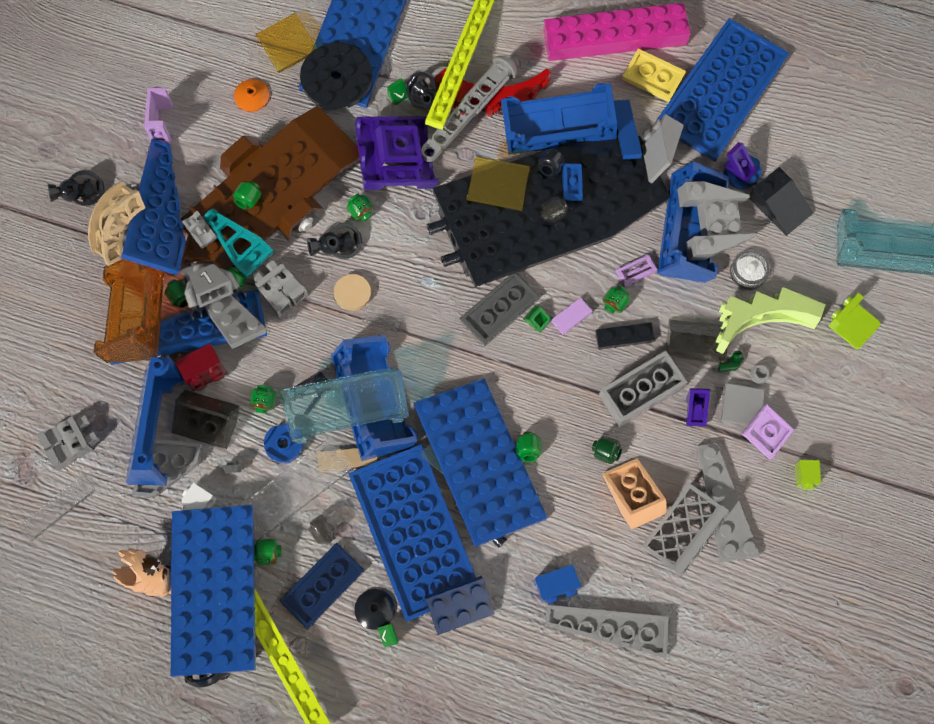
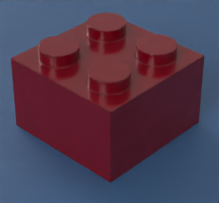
M210 343L175 361L185 382L193 392L203 390L207 387V384L213 381L217 382L227 374Z

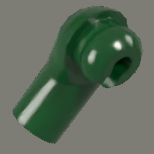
M734 351L729 362L718 364L719 372L738 370L744 360L743 353L741 351Z

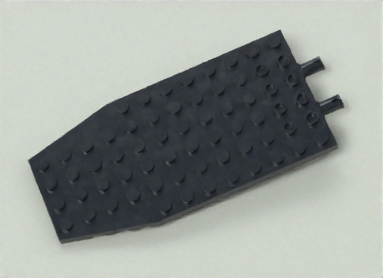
M638 136L642 156L638 159H623L618 138L601 141L569 142L550 149H556L561 152L566 164H582V201L563 200L562 169L556 176L543 175L538 168V161L544 152L541 151L434 187L432 192L439 206L438 214L441 220L428 223L427 230L430 231V235L446 230L455 252L441 256V262L444 263L443 266L447 267L460 262L466 277L470 276L474 287H478L610 240L622 230H626L634 222L642 219L649 212L666 203L671 196L661 176L653 183L649 182L642 150L643 141L640 136Z

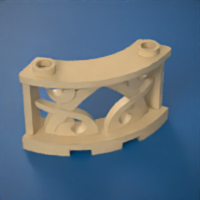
M120 181L101 196L92 211L88 226L90 249L93 254L98 253L102 256L105 264L108 266L122 260L123 230L137 213L145 209L138 190H132L124 182Z

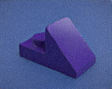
M738 142L726 154L729 161L724 165L725 169L743 183H747L757 172L743 143Z
M689 389L686 396L688 404L687 426H707L710 389Z

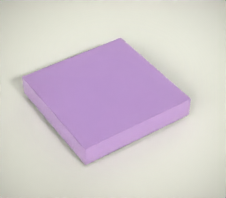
M764 404L741 434L768 459H773L794 429L769 405Z

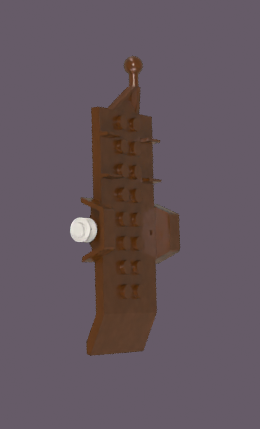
M319 106L293 119L264 146L256 137L243 135L221 155L220 169L228 177L218 186L214 184V190L195 207L190 206L191 210L181 218V221L188 219L196 211L204 218V215L209 210L215 209L219 214L261 237L264 241L276 230L289 240L291 239L294 226L299 225V231H307L312 227L313 218H307V215L311 211H322L324 209L313 197L342 171L360 161L358 146ZM242 181L255 182L258 184L261 192V198L251 209H242L234 202L233 193ZM183 224V229L188 233L181 265L185 261L214 262L221 269L235 268L218 237L209 246L201 248ZM229 226L221 230V234L226 240H229L236 233ZM239 238L233 244V248L238 255H242L251 246V243L244 238ZM165 272V274L168 276H175L174 274Z

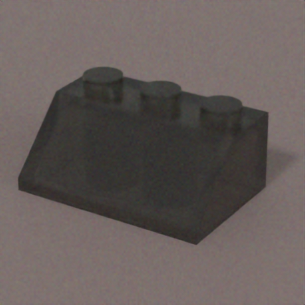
M669 319L666 351L670 357L723 363L727 357V348L723 354L716 351L719 344L716 342L719 332H723L724 329L717 325Z
M184 390L175 400L172 433L227 449L237 424L239 405Z

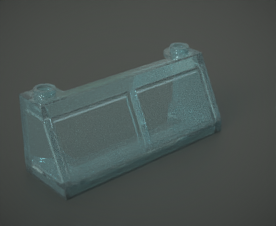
M842 208L837 222V266L934 275V223L932 227L858 220L859 215L857 211Z
M395 367L279 390L289 437L296 444L308 442L307 439L312 435L386 419L392 420L393 423L404 421V418L409 417L401 370Z

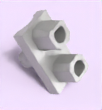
M198 211L182 221L201 248L209 246L217 238Z

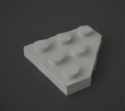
M155 439L152 453L153 464H158L160 466L159 471L168 476L167 485H134L132 495L134 497L154 499L199 465L203 445L201 443Z

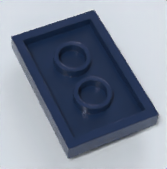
M482 575L424 596L437 635L495 614Z

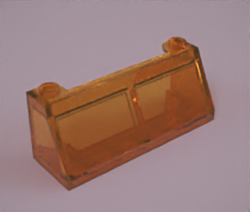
M125 259L109 266H104L103 281L110 287L104 342L100 340L95 342L93 353L106 363L150 360L151 357H158L164 271Z

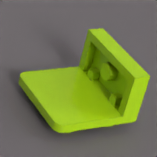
M857 293L854 298L850 295L843 303L844 309L841 311L838 308L831 316L833 321L828 325L855 349H860L881 325L879 320L859 305L864 298L860 293Z

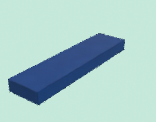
M614 100L617 134L623 159L641 158L642 152L630 100Z

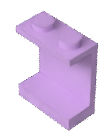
M159 86L147 88L144 128L150 140L153 138L171 144V136L164 121H158L159 109H173L174 105L166 88Z

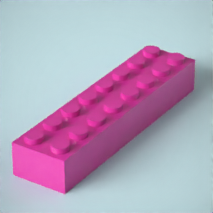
M684 3L544 19L543 34L548 61L631 52L638 49L648 50L687 45L690 29Z

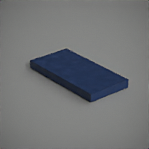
M336 542L279 601L308 630L365 570Z

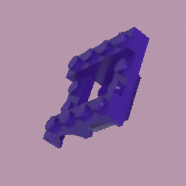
M427 116L356 118L355 131L364 190H382L383 186H417V189H433L437 186L439 181L435 178L433 172V162L424 161L421 151L422 146L428 141V125L425 124ZM396 141H402L405 146L399 147ZM427 149L424 153L427 156H432L434 150ZM413 162L414 166H383V163Z

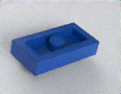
M563 164V200L582 201V164Z

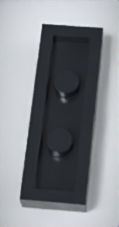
M652 322L595 330L598 350L654 343L655 341Z

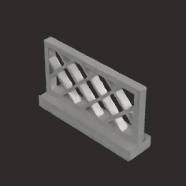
M689 483L642 547L682 577L728 516L729 510ZM690 490L697 493L699 502L687 503L686 495ZM710 503L716 507L712 514L703 515L701 504ZM699 505L701 516L689 517L687 506ZM685 507L687 518L675 519L674 511L676 508ZM702 519V528L691 531L690 520ZM687 521L689 532L677 533L676 522ZM673 523L675 534L663 535L662 527L664 524ZM690 535V544L685 547H679L678 536ZM675 537L677 548L665 549L664 538ZM661 539L663 550L654 551L649 545L653 540ZM678 551L679 558L674 565L667 561L666 552Z

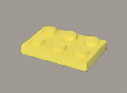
M638 49L624 72L622 80L669 102L686 71Z

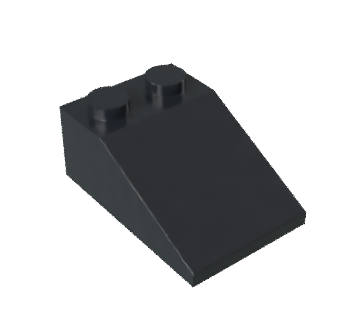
M780 167L757 184L750 193L749 199L785 236L790 234L813 214L794 181Z

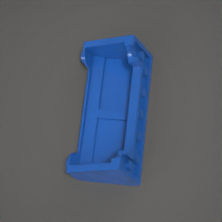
M598 83L590 92L520 102L514 96L501 99L508 155L550 149L569 142L616 139L617 118L611 83Z
M694 161L671 174L669 188L671 198L667 202L657 274L703 283L716 278L718 269L716 263H711L712 257L706 260L688 261L685 243L694 236H701L697 206L680 207L677 189L685 182L701 181L729 189V176Z
M386 335L345 339L331 355L361 461L409 449L417 442L416 431L411 426L407 427L387 362L386 357L391 347Z
M151 357L144 372L125 481L128 485H167L168 476L159 471L160 466L158 464H153L152 453L162 394L172 393V388L176 384L183 385L184 380L180 370L170 357Z

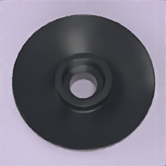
M370 589L358 597L354 612L357 621L363 627L370 630H378L379 627L391 622L395 613V605L387 592L380 589ZM372 605L378 606L376 612L370 610Z

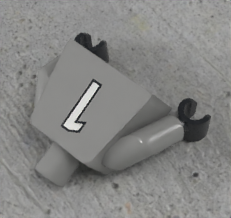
M197 264L193 267V272L189 274L190 281L186 284L185 297L189 308L191 307L192 309L191 319L194 322L193 315L195 313L200 314L201 320L203 318L202 312L197 308V305L201 308L234 294L233 291L235 292L234 298L239 303L240 299L237 295H241L244 300L246 299V292L239 290V284L230 271L219 269L215 264L206 267L202 264Z

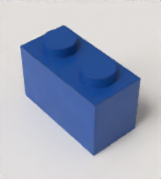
M573 564L534 578L541 602H547L548 605L559 601L558 597L564 595L567 598L578 594L577 591L581 589Z

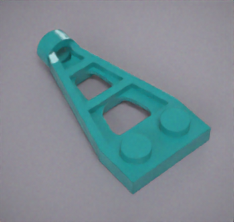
M215 209L209 210L204 215L203 219L211 225L233 265L246 278L274 253L273 249L261 237L219 214ZM226 226L236 231L229 240H226L221 234V230ZM239 238H244L251 243V246L242 255H238L233 248V244Z

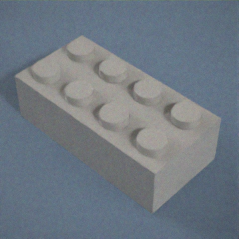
M664 351L602 388L599 397L618 426L621 427L684 389L688 382L667 351Z

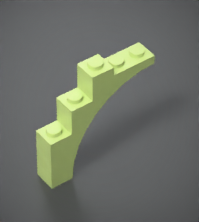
M782 287L779 294L775 293L773 298L757 291L753 298L749 297L747 302L730 296L727 303L723 301L719 312L722 313L719 321L723 322L721 329H724V331H720L716 342L719 344L716 351L723 354L728 344L737 334L746 328L761 323L789 322L815 329L822 317L826 304Z

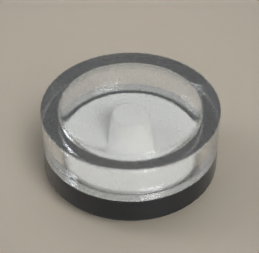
M743 250L736 255L731 264V278L741 288L756 289L769 276L771 270L770 262L758 250Z

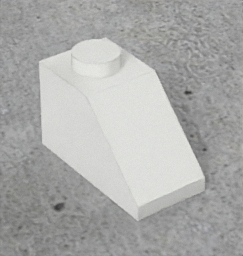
M193 483L183 492L182 506L183 510L211 508L216 498Z

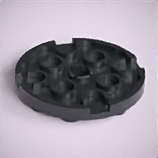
M329 43L316 48L305 58L300 71V80L304 93L314 104L325 109L337 110V108L352 107L367 95L372 85V68L368 58L358 48L345 43ZM340 73L341 77L334 79L332 74Z

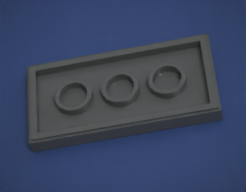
M514 273L504 279L461 316L460 321L486 346L540 299V296L518 273Z

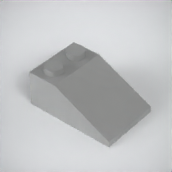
M666 114L661 119H657L652 129H648L643 136L642 150L650 183H653L672 163L684 126Z

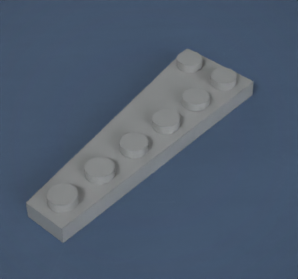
M198 263L180 270L186 282L190 281L189 274L193 272V267ZM232 295L203 306L232 349L267 333L265 326Z
M718 444L697 446L706 495L729 510L728 516L714 533L719 562L724 563L760 557ZM708 503L709 512L712 514L716 507Z
M546 605V627L657 657L667 658L668 616Z

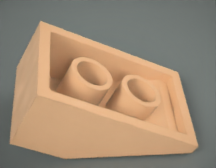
M638 458L602 473L623 518L631 529L667 514L665 497Z

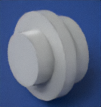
M756 365L751 369L750 376L755 383L763 384L769 379L770 372L766 366Z

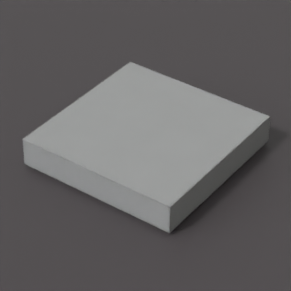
M726 383L721 422L747 426L763 406L765 390Z

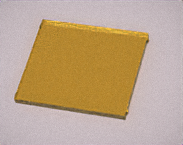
M296 13L256 34L278 74L304 60L317 48Z
M476 156L474 158L475 162L467 200L522 211L530 166Z

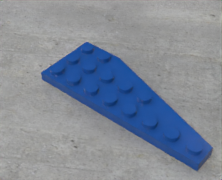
M152 138L138 188L145 209L137 213L129 223L121 258L178 275L186 239L183 235V222L180 217L181 209L177 186H175V173L172 168L170 144Z
M247 291L245 300L241 295H237L240 299V304L265 326L259 291ZM199 307L203 316L202 320L200 314L195 313L193 315L195 322L192 321L191 312L186 311L160 322L156 328L142 330L143 333L135 337L128 336L108 345L109 360L111 365L195 350L209 343L212 346L227 344L228 342L204 307ZM265 333V334H263V335H261V336H259V337L267 336V333Z

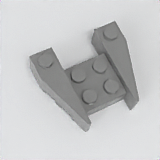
M704 181L685 182L677 189L680 207L697 206L701 236H694L685 243L688 261L706 260L746 243L756 236V233L742 234L738 204L750 198V195Z

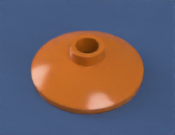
M248 79L241 82L234 92V100L237 106L248 112L261 110L267 105L270 98L267 85L257 79Z

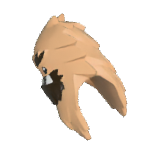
M128 548V550H120L118 552L122 557L121 561L129 565L113 569L114 579L119 584L132 589L134 592L145 593L150 596L164 597L167 594H171V566L163 564L158 558L143 550Z

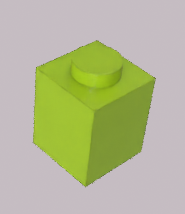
M799 460L795 464L796 487H803V490H814L821 484L820 460Z

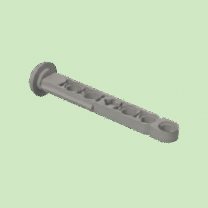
M497 56L493 59L494 66L492 65L460 101V105L447 118L443 130L437 129L432 136V140L428 139L422 146L421 151L424 161H435L442 153V150L447 148L476 114L480 113L509 79L515 78L517 68L511 58ZM486 85L489 86L491 90L489 92H484L481 90V87ZM472 98H477L480 100V102L476 105H473L470 103V100ZM460 112H461V113L467 112V116H466V115H463V116L460 118ZM454 123L457 125V129L450 130L447 126ZM443 136L446 138V141L438 143L436 138ZM427 149H432L435 153L432 156H427L424 152Z

